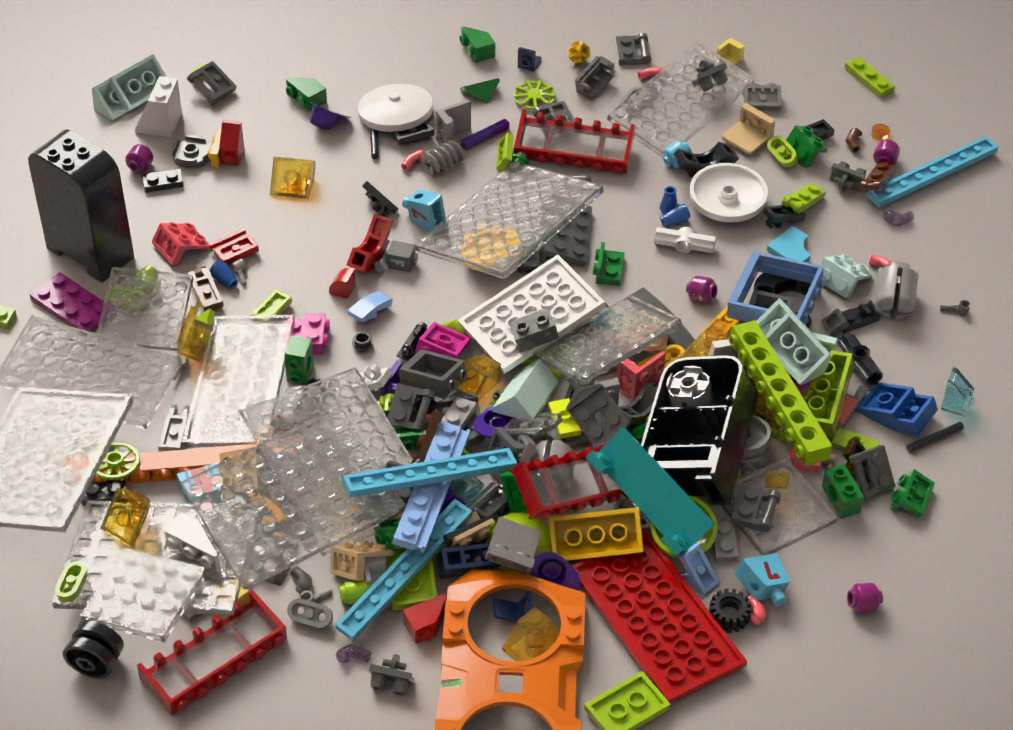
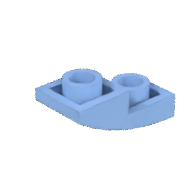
M377 291L353 305L348 310V315L355 318L358 322H367L377 317V311L392 306L393 299Z

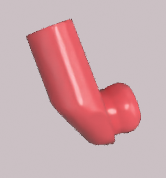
M652 67L637 72L640 80L655 75L657 80H662L666 77L665 70L662 67Z
M418 150L408 155L401 164V168L404 171H408L416 160H419L421 163V156L424 154V151Z
M871 255L869 264L885 267L890 266L892 261L885 257Z
M749 595L748 602L751 601V609L754 612L750 616V620L759 626L762 621L766 620V607L752 595Z

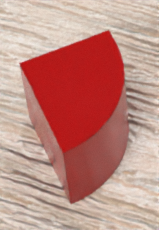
M341 269L331 283L329 293L348 299L356 287L355 269Z

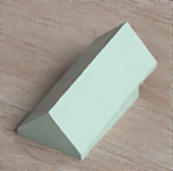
M154 54L93 87L94 110L112 121L149 100L159 76L167 77Z
M779 298L756 322L784 368L799 385H803L825 373L832 355L783 300Z
M540 358L518 370L492 407V412L533 422L535 417L539 418L558 385V380Z

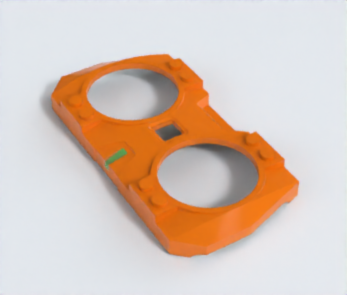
M472 569L449 585L445 605L439 703H437L435 730H463L465 725L475 715L497 706H516L527 709L541 717L551 730H581V720L575 717L577 675L583 670L586 593L519 571ZM510 588L525 589L543 596L554 606L560 618L561 629L557 640L543 654L525 661H504L486 654L474 643L468 630L470 613L475 605L485 596ZM499 675L523 676L522 693L498 692Z

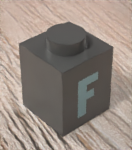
M392 240L387 251V266L390 269L411 272L413 265H416L418 261L415 244Z

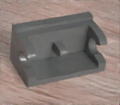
M596 56L575 79L576 92L593 100L614 78V72L608 70L612 66Z
M502 483L497 486L499 489L495 491V494L480 508L474 507L472 509V512H477L480 519L494 513L502 517L511 511L506 494L503 492Z

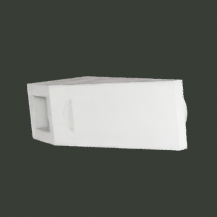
M181 513L163 530L166 544L170 549L185 554L189 559L199 561L206 568H212L218 572L221 570L218 556L197 520Z

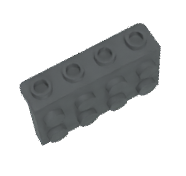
M551 195L549 201H545L542 213H545V215H543L540 224L543 229H541L539 235L541 243L537 250V254L540 255L539 262H544L546 256L553 258L559 255L565 262L584 267L587 262L592 206Z

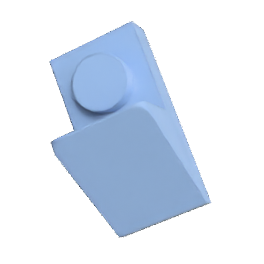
M700 544L692 545L678 556L685 568L681 576L701 595H705L720 583Z

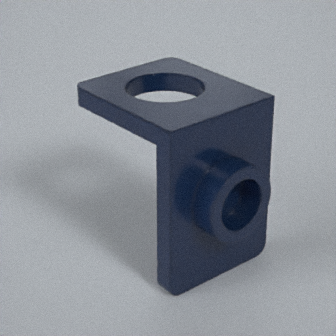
M519 47L518 68L535 72L541 57L536 56V51Z
M527 591L518 603L499 598L492 600L495 618L522 624L535 609L531 591ZM528 600V608L524 612L525 602Z

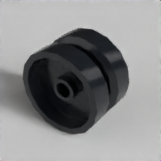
M91 620L81 621L76 626L72 638L63 650V658L70 667L85 676L98 679L106 678L111 673L115 660H117L124 648V641L116 631L105 624Z

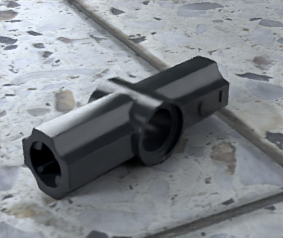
M850 332L844 333L838 339V345L843 352L853 354V371L859 373L866 384L870 386L878 384L883 378V373L870 357V349L862 345L854 334Z

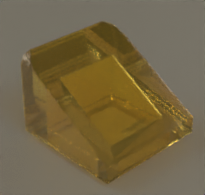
M767 471L765 474V487L787 489L790 472Z

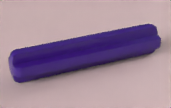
M502 119L462 139L461 146L467 150L509 129L510 123L506 119Z

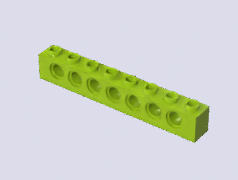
M756 320L732 326L729 343L736 350L740 362L746 366L748 376L754 380L757 391L764 397L767 408L773 412L776 423L782 427L786 440L792 444L797 458L801 459L804 466L828 460L832 449L830 441Z

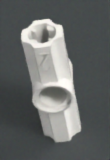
M657 227L654 244L675 247L680 253H689L691 250L713 253L716 237L696 234L689 227L680 228L679 231Z

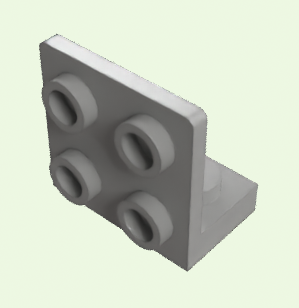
M470 100L436 110V140L440 145L449 140L455 141V135L471 130Z
M499 517L485 560L528 574L533 568L535 561L533 557L541 531Z

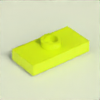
M569 398L548 402V408L561 439L581 435L580 426L570 412L566 410L570 402Z

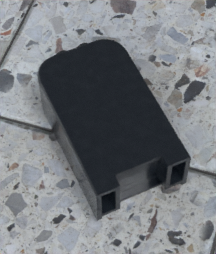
M69 129L61 131L32 152L28 157V164L47 249L58 256L65 253L87 268L88 275L101 283L134 258L122 181L116 162L104 149Z
M724 355L685 357L671 362L661 375L641 442L642 447L687 495L693 497L705 496L710 505L731 504L757 404V394L740 360L734 356ZM684 366L701 367L703 372L710 377L716 406L671 407L667 390L668 377L671 373L675 375L677 372L684 370Z

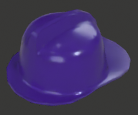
M310 102L313 105L310 123L320 129L327 130L334 127L341 116L351 118Z
M495 404L487 407L474 421L476 432L492 438L495 427H502L509 434L517 419L492 412V407Z
M547 551L540 553L534 558L535 561L531 569L532 576L579 591L581 583L579 574L563 557L555 552Z

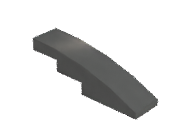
M644 287L627 296L628 301L638 314H645L670 326L668 341L671 345H680L684 348L685 352L697 345V341L685 326Z

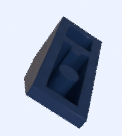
M490 543L441 548L437 556L440 578L459 577L472 569L488 570L502 565L485 560Z

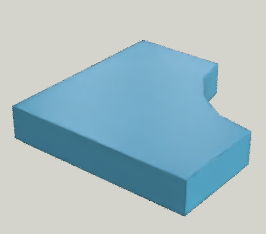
M791 226L767 245V251L775 256L802 262L810 261L811 257L804 247L808 235L794 226Z

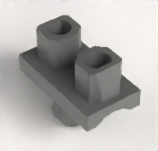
M705 59L700 61L699 68L696 69L699 74L697 79L692 81L693 86L699 85L703 92H706L714 86L711 81L712 79H714L717 86L725 84L728 78L724 71L728 67L725 63L714 67L713 62L709 63Z
M843 161L839 164L833 163L829 180L838 183L840 191H844L848 187L861 192L860 183L865 181L866 170L857 168L854 171L849 169L850 165Z
M397 654L393 655L392 660L383 659V666L371 664L369 672L372 675L371 688L384 691L386 680L394 681L392 692L405 696L409 685L413 686L414 678L412 673L401 671L406 670L407 664L399 662L400 655Z

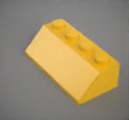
M639 507L549 517L552 552L557 553L566 561L644 553Z

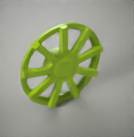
M526 80L525 83L516 86L514 99L521 107L533 110L540 101L545 105L553 103L555 91L552 85H548L542 82V80ZM527 97V98H526L524 101H522V102H520V101L518 100V98ZM543 97H550L552 99L550 102H548ZM529 101L534 104V107L525 104Z
M110 443L94 452L90 460V466L93 474L103 478L105 481L107 479L124 480V477L137 471L140 464V455L129 444ZM115 446V451L108 453L105 450L108 447ZM124 446L128 450L122 454L119 452V447ZM101 451L106 456V459L96 458V455ZM132 452H134L136 455L133 458H124ZM134 461H135V463H134L133 466H129V465H126V464H125V463H128V462H134ZM94 462L106 464L96 468ZM109 468L106 474L100 472L104 469ZM120 468H124L128 471L121 473ZM113 470H116L118 473L117 475H111Z

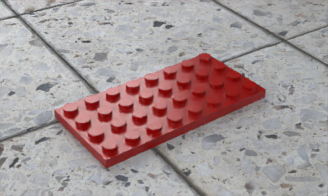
M645 531L643 532L644 553L589 558L572 565V567L579 574L581 588L626 650L662 695L672 704L746 667L747 660L664 552L657 546L651 535Z

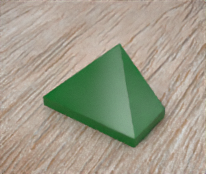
M496 78L460 88V91L488 103L500 80Z

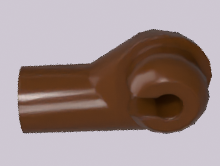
M852 128L845 139L853 153H857L860 150L856 140L860 139L859 136H862V131L858 128Z

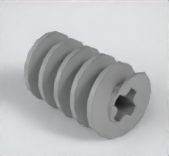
M449 140L435 147L434 150L432 149L428 153H424L421 156V163L426 173L433 176V172L438 174L440 169L442 171L446 170L453 163L457 164L459 160L463 161L465 156L460 145L454 140Z

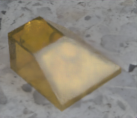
M274 156L270 195L309 199L314 182L316 161Z
M486 354L468 358L465 361L467 376L458 386L459 391L478 394L479 402L501 381V363Z
M116 488L100 529L125 546L133 549L150 509V499L136 490Z
M533 607L518 620L504 643L502 650L515 661L529 660L551 648L559 636V631L549 617L536 607Z

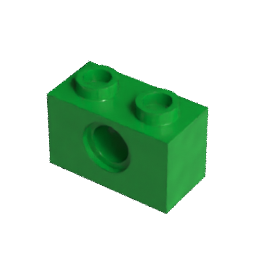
M291 335L284 352L287 382L306 385L314 369L312 339Z
M845 464L824 470L822 488L840 519L861 513L864 496Z

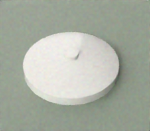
M390 84L378 87L364 95L358 104L360 120L372 129L387 132L403 131L425 122L433 112V101L431 95L421 87L410 84Z
M718 163L707 166L694 175L690 183L689 196L693 206L706 217L722 222H741L755 217L764 209L767 202L768 188L764 179L754 170L734 163Z

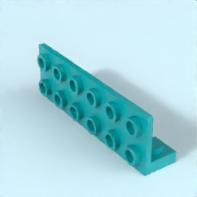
M622 428L599 452L591 451L586 457L600 474H607L630 500L639 507L643 514L664 535L661 540L676 556H680L692 545L696 544L714 526V522L626 428Z

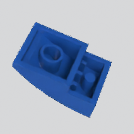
M878 382L858 405L857 411L887 428L918 436L938 411L933 396L915 394L914 387Z

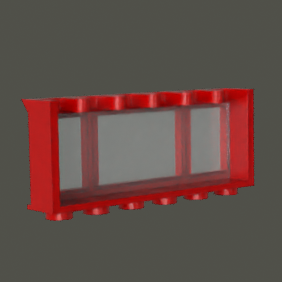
M522 109L514 144V154L520 152L528 157L527 159L537 160L541 163L552 162L558 165H573L577 168H593L597 171L607 170L614 173H627L635 136V124H631L630 131H622L618 123H612L611 129L601 128L599 120H594L593 126L582 125V119L579 117L575 118L574 124L565 123L562 115H556L555 121L545 120V114L542 112H538L537 118L527 117L526 109Z
M607 443L601 445L596 450H593L592 447L585 448L578 454L573 450L560 458L555 454L542 462L540 458L532 460L527 465L525 461H521L510 469L509 472L516 479L530 515L528 517L529 520L534 518L544 520L555 513L557 516L568 513L571 509L577 512L585 509L588 505L594 508L602 505L604 501H608L609 504L620 500L621 497L630 499L607 474H600L586 459L591 451L599 452Z
M253 590L249 592L250 603L244 607H241L237 602L231 606V615L224 620L219 615H215L212 618V628L205 632L200 627L195 628L192 632L193 640L184 645L181 640L175 641L173 644L174 652L167 657H164L161 652L155 654L152 667L146 669L142 663L137 664L139 679L146 683L168 709L171 716L185 710L190 703L196 699L203 698L208 691L217 685L224 684L229 677L235 673L242 672L247 665L263 658L268 651L274 647L281 646L287 639L286 626Z

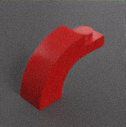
M374 214L363 242L360 246L352 248L346 266L363 272H369L374 269L373 264L382 258L390 242L388 237L394 220Z

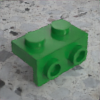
M795 125L786 141L795 149L798 160L802 165L810 167L819 152L826 153L828 148L824 145V141L813 133L814 131L811 127Z

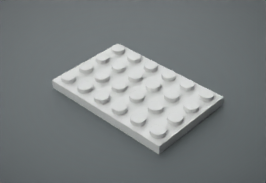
M556 255L458 319V322L505 374L552 343H545L520 353L509 326L510 321L548 308L560 338L605 308L606 305L605 301L559 255Z

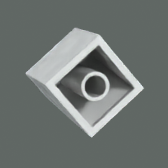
M159 76L135 128V133L172 138L182 115L178 79Z

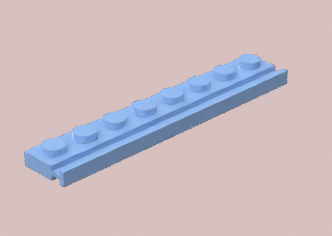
M440 421L424 462L462 456L470 429L464 431L459 426ZM452 480L415 486L413 488L392 544L411 550L416 548L421 550V553H425Z

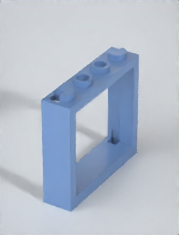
M753 251L727 302V318L743 322L757 321L768 310L767 308L744 303L758 272L811 283L796 315L806 326L808 313H812L814 308V300L819 298L820 287L825 285L826 277L823 276L824 266Z

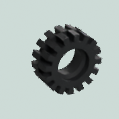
M724 589V593L720 590L717 592V595L714 594L712 596L709 612L723 630L728 629V633H732V629L735 632H739L740 628L743 630L746 628V624L748 625L751 601L748 602L749 598L747 595L743 597V592L740 591L737 594L736 589H732V592ZM724 607H733L737 609L739 613L735 615H729L724 613L721 609Z

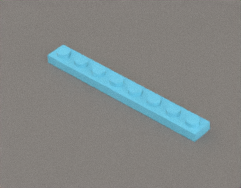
M985 136L890 180L882 192L869 190L867 197L880 208L997 153L999 147Z
M505 448L343 475L342 484L349 498L509 471L517 465V461L511 450Z
M454 499L438 516L425 553H421V550L416 548L415 550L406 549L335 624L336 629L354 641L446 544L443 540V535L461 528L472 517V510Z

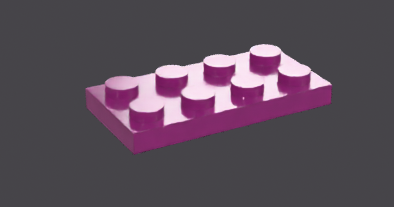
M61 272L29 294L33 302L86 338L116 316V309Z

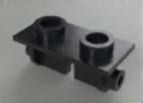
M424 322L418 323L396 357L409 361L416 354L418 340L427 330V325Z

